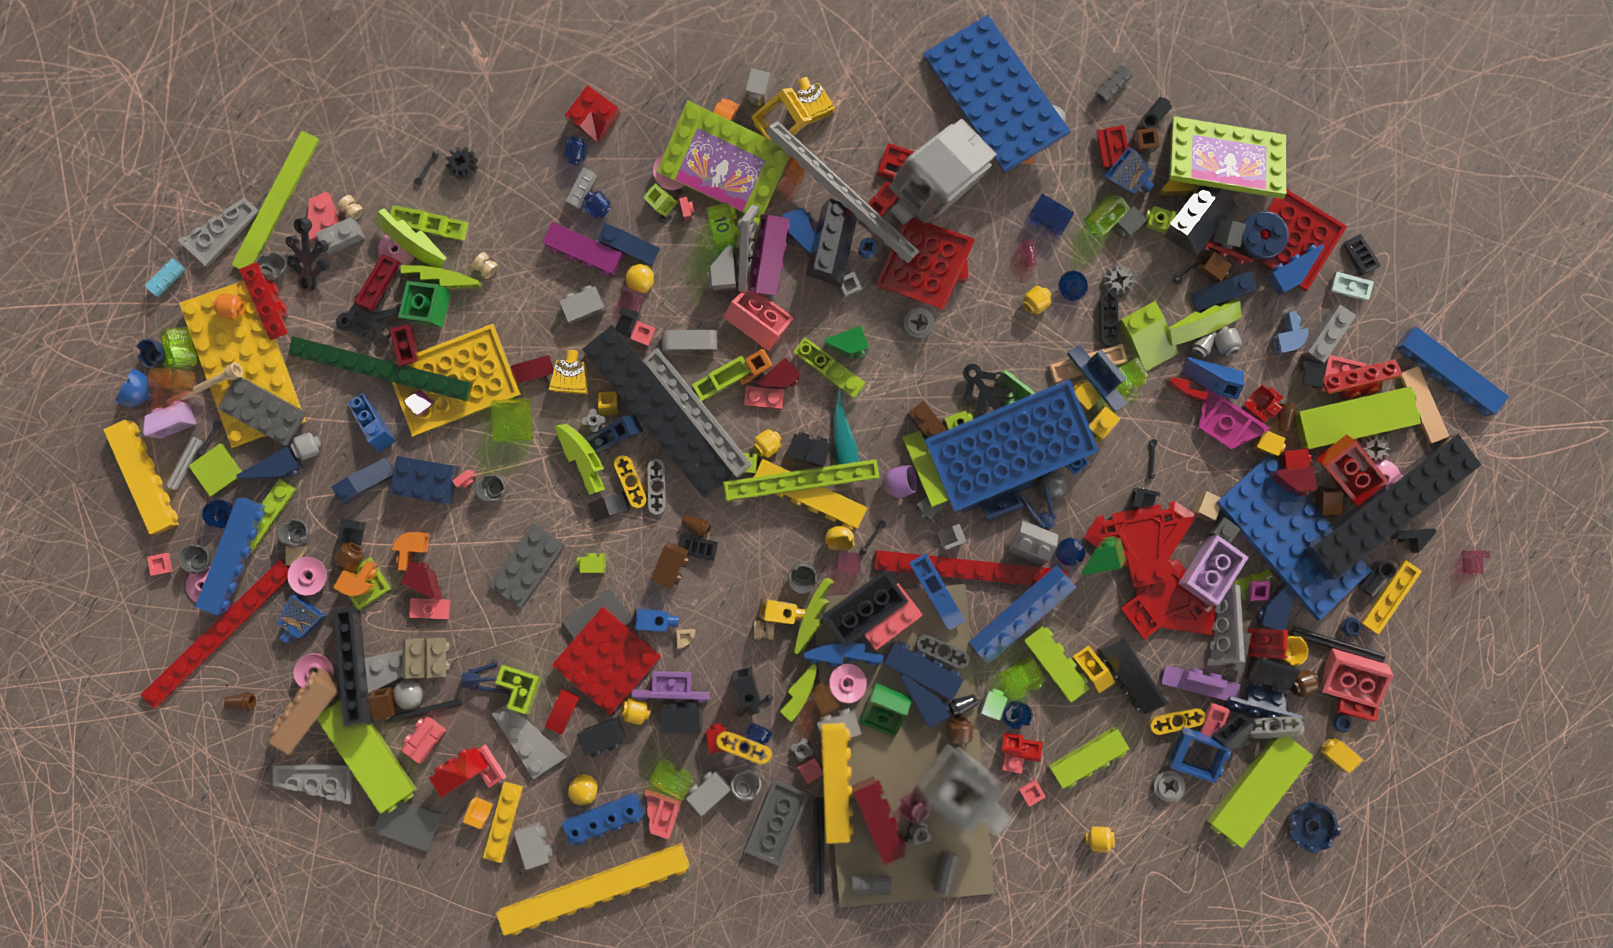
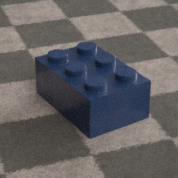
M396 456L390 494L452 504L456 486L452 480L457 478L459 467Z

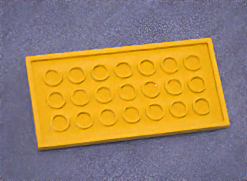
M244 280L179 303L207 380L223 373L226 366L237 363L243 370L241 377L301 409L276 339H269ZM220 294L238 295L245 304L243 315L237 320L219 318L216 311L213 310L214 299H217ZM226 379L210 387L217 409L233 382L232 379ZM218 409L231 448L267 436ZM305 417L301 424L306 423Z

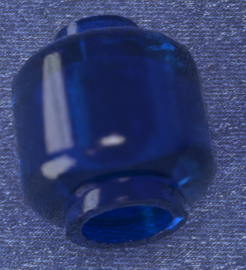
M570 136L569 139L564 141L562 156L568 160V164L579 165V162L586 161L588 144L584 142L585 139Z
M600 190L594 193L590 191L583 198L586 201L583 208L595 219L599 217L602 219L612 208L610 207L611 200Z

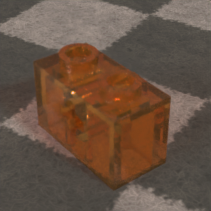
M150 368L148 387L193 392L195 372Z

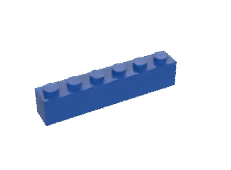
M1417 326L1409 329L1396 346L1400 350L1401 355L1411 358L1415 361L1416 366L1428 371L1434 380L1444 383L1449 391L1460 395L1463 402L1469 405L1472 404L1477 408L1476 411L1483 416L1496 415L1510 397Z
M246 498L236 499L195 607L214 615H220L229 609L231 604L229 599L231 594L237 589L238 584L236 581L238 576L244 571V560L250 555L251 542L256 538L258 524L265 516L264 505Z
M1056 565L969 642L976 652L989 664L1071 593L1076 586Z

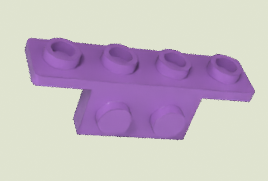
M1165 665L1161 679L1162 684L1226 700L1229 696L1238 698L1240 684L1221 679L1222 675L1210 673V676L1203 675L1202 670L1191 668V671Z
M653 671L652 690L634 689L632 697H636V700L656 698L657 701H666L667 698H675V701L684 702L687 699H694L695 702H706L710 698V692L691 691L692 672Z

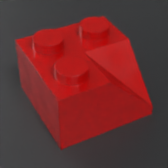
M587 85L565 113V117L569 123L599 143L621 113L616 105Z
M476 747L470 751L467 748L457 754L458 759L455 760L452 757L433 770L435 774L428 779L441 798L488 767V764Z

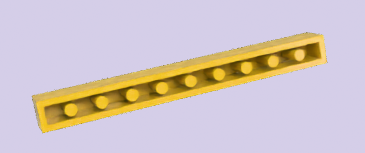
M679 843L500 908L496 914L503 935L510 934L514 936L521 933V929L526 927L529 929L536 928L540 925V922L547 920V923L557 920L559 915L565 914L569 916L576 913V909L581 907L588 909L593 907L595 902L602 900V903L612 900L614 895L620 894L624 896L631 893V889L636 887L643 889L648 887L650 882L657 880V883L667 880L669 875L675 874L679 876L687 872L686 869L689 868L690 864L683 844Z

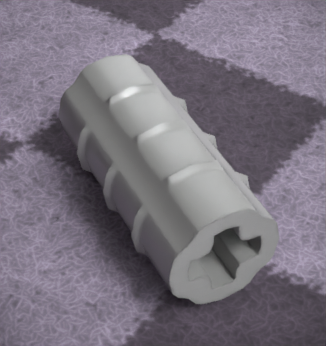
M582 167L579 175H577L578 177L565 202L578 209H581L598 176Z

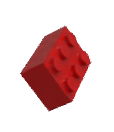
M1347 434L1316 459L1340 490L1343 491L1345 496L1357 506H1360L1389 482L1359 443Z

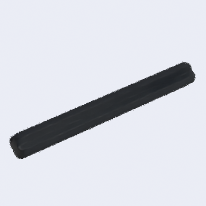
M1293 627L1291 631V636L1301 637L1308 642L1381 663L1385 661L1386 655L1381 652L1298 627Z
M823 797L814 798V893L817 895L825 893Z

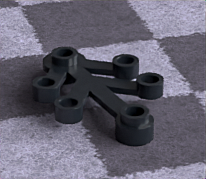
M302 217L294 221V229L297 233L301 234L302 250L298 246V237L295 235L288 236L286 238V245L295 254L289 255L287 262L300 276L298 279L300 288L310 292L316 289V279L318 276L330 268V263L326 259L318 260L313 271L311 270V264L321 252H326L329 246L325 240L317 241L315 247L310 252L309 231L312 229V222Z
M384 292L373 312L366 309L362 315L356 316L361 307L354 303L348 312L338 315L336 325L342 331L352 330L361 336L363 341L371 342L374 339L373 333L369 330H363L357 325L359 323H366L378 331L380 336L389 339L391 338L390 328L382 326L375 320L398 317L401 303L393 309L375 312L380 303L386 299V293ZM347 318L348 323L344 325L343 320ZM384 330H389L388 335H383ZM369 333L370 337L365 339V334Z
M969 364L963 370V377L967 381L966 392L962 399L963 403L967 406L972 405L975 402V397L973 396L974 386L976 385L979 389L977 407L973 414L974 419L977 418V412H981L982 415L986 414L984 411L986 400L993 410L1001 408L993 395L1004 396L1007 399H1013L1017 395V391L1012 387L1004 389L987 386L982 380H994L997 384L1003 383L1006 379L1003 372L991 373L982 371L977 364ZM971 370L976 371V375L974 377L970 375ZM998 374L1002 375V381L996 379ZM1008 390L1013 391L1014 395L1012 397L1008 396ZM967 396L971 397V403L966 402Z

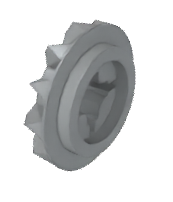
M1114 265L1104 275V286L1107 291H1113L1117 295H1124L1132 289L1134 275L1130 268L1123 265ZM1117 274L1119 275V277H1126V279L1122 281V285H1120L1119 282L1112 283V281H1114L1117 278Z
M914 308L904 318V329L915 338L926 337L934 328V318L924 308ZM919 315H921V322L927 325H921L917 331L916 324L912 322L917 321Z
M1379 434L1365 436L1359 443L1375 464L1376 462L1382 463L1388 457L1390 450L1388 446L1389 441ZM1374 443L1376 447L1381 448L1375 454L1374 451L1368 450V448L1374 447Z
M1171 770L1162 771L1161 774L1156 776V780L1153 783L1156 795L1166 802L1178 800L1185 791L1183 778ZM1163 781L1168 783L1172 781L1171 785L1173 786L1175 791L1170 789H1167L1166 791V786L1164 785Z

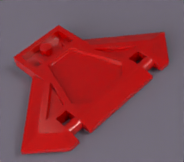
M1174 501L1169 502V508L1163 510L1161 504L1112 513V520L1105 521L1104 515L1097 516L1083 539L1098 547L1106 537L1114 536L1115 539L1120 538L1126 559L1123 565L1129 568L1133 588L1172 581L1168 560L1197 515ZM1171 516L1172 520L1165 522L1164 517ZM1114 527L1115 532L1108 533L1107 528Z
M1170 558L1168 560L1172 581L1137 587L1135 597L1119 608L1142 639H1146L1159 628L1213 635L1216 609L1213 606L1206 607L1202 600L1178 584L1186 569L1177 558L1173 561ZM1195 607L1200 611L1198 614L1194 610Z

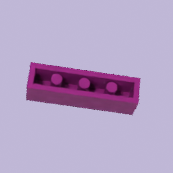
M760 214L748 290L756 293L777 295V291L780 288V272L783 269V254L787 246L785 242L786 235L790 228L789 218Z
M551 222L542 242L547 247V251L553 254H557V252L562 253L565 259L572 262L578 260L581 262L580 265L591 270L594 267L599 270V274L609 277V275L615 277L624 257L622 252Z

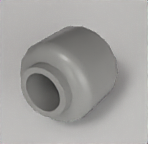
M1228 326L1217 330L1218 333L1215 335L1214 343L1218 352L1226 356L1238 353L1242 346V340L1238 331L1234 328H1228Z
M309 432L295 437L293 443L290 444L296 458L300 457L301 460L318 455V448L322 446L318 436L313 437Z

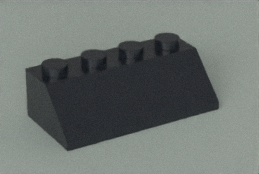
M1200 185L1170 224L1164 237L1197 257L1215 234L1218 219L1225 220L1236 206L1230 190Z
M830 198L822 205L806 275L842 287L857 218L849 208L844 207L837 200Z
M884 569L823 613L822 616L843 645L847 647L909 601L887 570Z
M1115 636L1097 648L1100 652L1098 656L1104 664L1107 663L1111 668L1109 671L1115 680L1118 679L1122 684L1120 686L1122 692L1126 696L1129 695L1133 700L1131 705L1136 712L1140 711L1143 714H1148L1169 704L1125 638Z

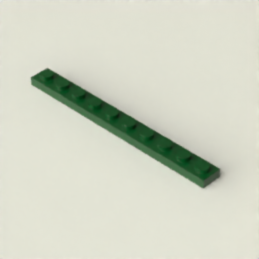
M292 336L288 355L467 402H469L473 383L406 365L398 366V363L295 336Z

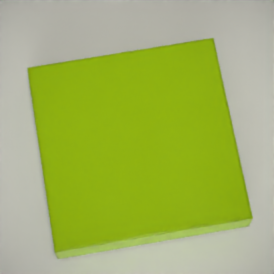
M218 444L189 465L210 497L215 496L238 480L236 475L242 472L223 444Z
M369 557L365 561L361 562L355 571L351 572L355 573L356 575H359L365 562H374V560L372 559V557ZM378 567L376 568L378 571L374 579L369 580L375 587L364 595L349 596L357 610L363 609L392 590Z

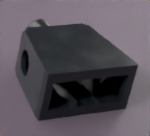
M752 666L733 671V681L741 707H747L749 715L758 714L760 712L758 704L761 703Z

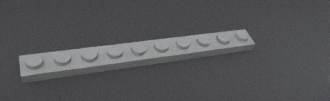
M776 121L767 128L765 132L772 141L778 143L786 154L792 156L816 181L825 186L830 194L837 197L844 207L849 208L857 219L863 221L871 232L877 234L901 259L909 263L917 255L918 249L784 126Z

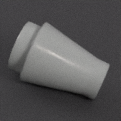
M1212 332L1199 338L1192 345L1191 352L1201 359L1209 356L1216 333Z

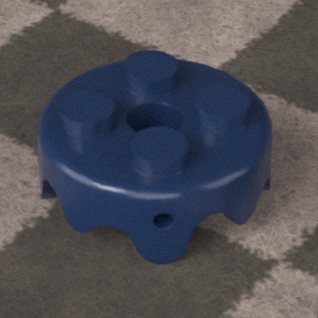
M1259 211L1244 220L1243 223L1246 226L1239 248L1245 250L1250 258L1267 261L1284 250L1288 242L1289 232L1285 221L1279 215L1270 211ZM1261 230L1268 232L1269 238L1267 240L1260 237Z
M1315 801L1301 803L1289 815L1287 828L1291 839L1299 847L1311 853H1318V851L1329 849L1332 846L1333 840L1341 834L1336 814L1321 803ZM1310 821L1316 822V828L1313 831H1309L1307 827Z

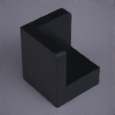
M621 306L619 311L621 316L616 330L632 336L641 315L636 311Z
M1309 361L1300 363L1299 371L1304 372L1302 383L1310 385L1315 389L1321 388L1323 386L1326 364Z
M1136 487L1133 489L1130 507L1143 508L1153 506L1156 497L1160 496V492Z
M341 519L337 542L361 545L366 522Z

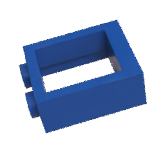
M1182 727L1168 761L1172 769L1216 783L1217 779L1223 774V765L1225 760L1228 761L1231 750L1229 747H1225L1217 742L1212 736ZM1192 739L1218 748L1209 770L1183 761Z

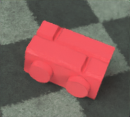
M427 717L424 720L421 718L414 726L416 731L413 735L409 734L402 742L404 747L401 750L419 764L425 761L447 731L431 717Z

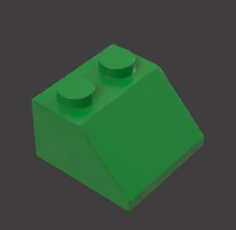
M406 281L398 318L425 326L443 328L451 291L438 284Z
M862 326L825 338L824 341L826 348L847 358L854 357L855 360L865 357L869 350Z
M1114 536L1104 538L1083 569L1082 575L1122 568L1126 559L1121 539H1115Z
M876 683L859 723L896 737L907 717L912 698Z

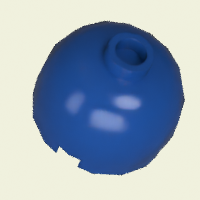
M133 368L127 376L129 379L123 383L115 403L128 408H136L144 401L148 403L153 394L150 391V379L142 372Z

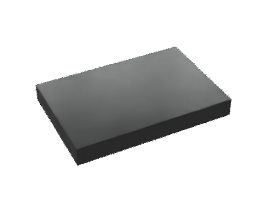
M609 589L563 621L573 638L579 634L602 606L625 625L632 621L612 589Z
M403 800L399 801L396 804L398 807L389 814L386 811L379 814L373 830L374 833L424 851H429L442 813L408 801L404 802Z

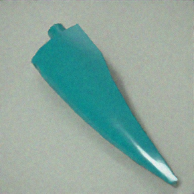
M840 389L837 390L834 410L833 437L836 465L860 462L857 444L846 418Z

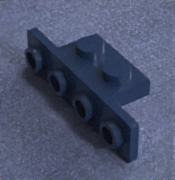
M1081 345L1067 352L1068 357L1114 413L1127 405L1125 399L1116 389L1126 378L1102 349L1096 352L1092 358H1090Z
M1034 479L964 507L962 512L966 513L981 507L987 521L991 522L1022 510L1024 505L1018 492L1033 487Z
M1252 684L1247 686L1246 700L1229 696L1223 703V707L1228 708L1230 711L1242 712L1251 717L1296 716L1302 722L1304 721V716L1286 711L1287 694Z

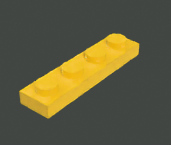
M1403 560L1397 568L1395 575L1386 584L1360 623L1375 634H1380L1422 571L1407 560Z
M506 781L503 783L483 858L499 863L503 862L524 786Z

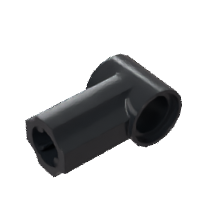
M1160 96L1139 121L1138 130L1157 127L1173 107L1170 101ZM1145 121H1149L1152 126H1147Z
M1376 561L1372 566V570L1358 587L1371 597H1374L1384 583L1395 575V565L1389 561ZM1383 565H1386L1387 571L1386 573L1382 574L1381 567Z

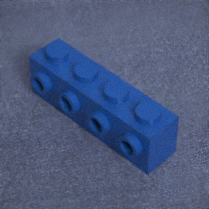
M633 792L565 819L561 824L569 845L575 843L578 846L587 842V838L593 836L596 839L605 835L607 830L612 829V832L623 828L622 824L627 822L634 824L641 821L644 810L637 792Z

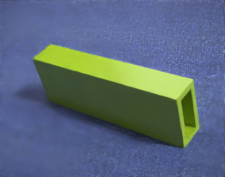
M1412 386L1296 412L1294 418L1302 449H1311L1333 444L1346 434L1355 439L1421 424V413L1416 405V393Z
M341 700L320 713L317 717L318 722L380 814L385 811L389 814L398 807L396 804L399 801L403 800L406 802L414 796L413 792L417 788L372 721L369 726L353 729L344 727Z
M1290 737L1270 738L1209 816L1207 821L1212 824L1210 828L1218 835L1222 832L1227 836L1225 840L1233 847L1238 845L1243 848L1313 758V755Z

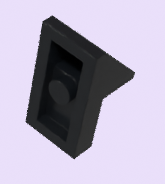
M1436 528L1399 530L1391 536V539H1398V542H1410L1411 552L1419 553L1437 531Z

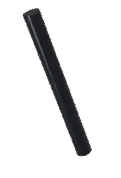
M458 698L394 714L393 717L386 719L385 722L389 724L462 706V700Z

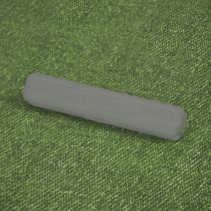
M192 437L166 484L168 488L172 490L179 488L189 469V465L202 444V440Z

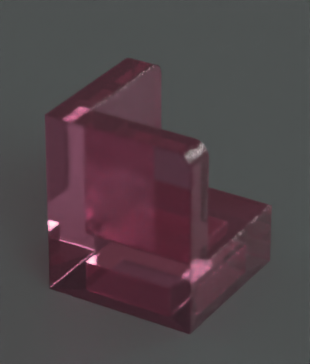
M622 286V295L618 307L621 308L623 306L640 313L645 295Z
M1490 550L1462 551L1463 574L1483 573V558H1490Z
M839 551L837 570L860 573L862 554Z
M912 791L900 799V814L917 826L930 817V805L923 796L916 791Z

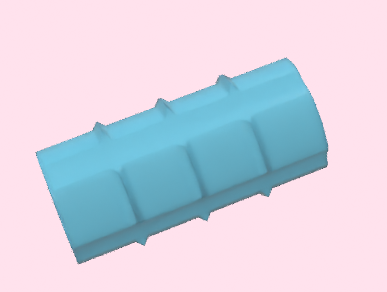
M172 258L151 277L145 286L155 296L159 297L186 269L177 260Z

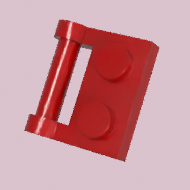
M887 143L877 176L881 178L884 176L894 180L893 177L896 172L885 169L886 165L901 168L915 151Z

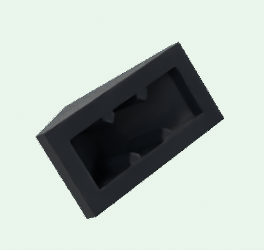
M625 492L606 496L588 504L594 522L631 510Z
M1238 713L1211 736L1225 747L1244 749L1254 722Z

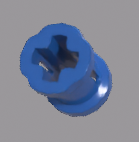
M871 238L863 239L860 243V255L864 258L873 257L877 249L876 242ZM865 245H867L868 247L872 246L870 252L869 250L864 251Z

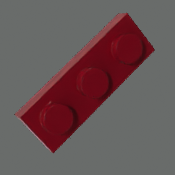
M382 254L355 298L354 303L373 312L401 265L399 260Z

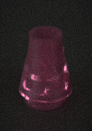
M1035 239L1020 241L1019 249L1025 267L1037 266L1038 243L1035 242Z

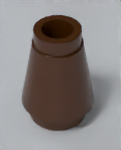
M1279 403L1282 407L1278 412L1279 430L1291 431L1297 410L1295 409V404Z
M687 514L681 523L699 538H705L711 529V524L708 523V520Z
M249 692L226 697L224 700L225 708L241 711H250L256 705L255 695Z

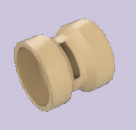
M351 195L343 197L336 205V208L345 214L346 219L352 217L354 220H357L364 212V209L355 203V199Z
M485 252L479 254L471 264L475 270L481 272L485 279L490 278L499 267L496 262L489 259Z
M755 620L754 640H760L761 638L774 640V621L762 622L761 620Z

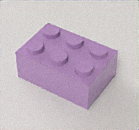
M1208 536L1178 584L1207 605H1219L1248 557L1220 536Z

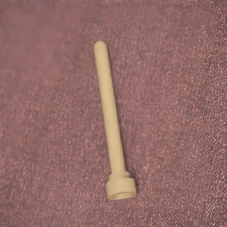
M232 363L226 366L223 373L167 399L166 404L169 406L171 402L183 401L226 379L235 380L243 375V370L239 364Z

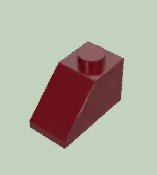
M409 324L389 329L398 366L418 362V344L414 329Z
M785 357L757 382V385L762 388L787 389L789 386L793 388L800 382L801 374Z
M1313 467L1277 470L1268 473L1272 480L1290 494L1297 493L1298 496L1310 495V491L1317 490Z
M421 560L418 563L410 561L400 583L432 599L441 600L442 593L435 571L430 569V565Z

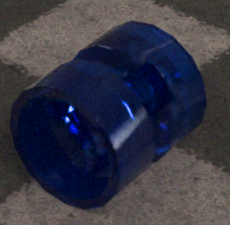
M750 722L746 731L748 736L744 738L764 745V743L769 742L773 732L761 725ZM742 742L739 746L744 752H749L750 747L748 743ZM754 746V751L751 755L755 753L760 755V758H762L765 750L761 752L755 751L757 747Z

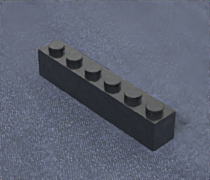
M353 607L333 610L344 727L351 729L371 725L361 614L359 610Z

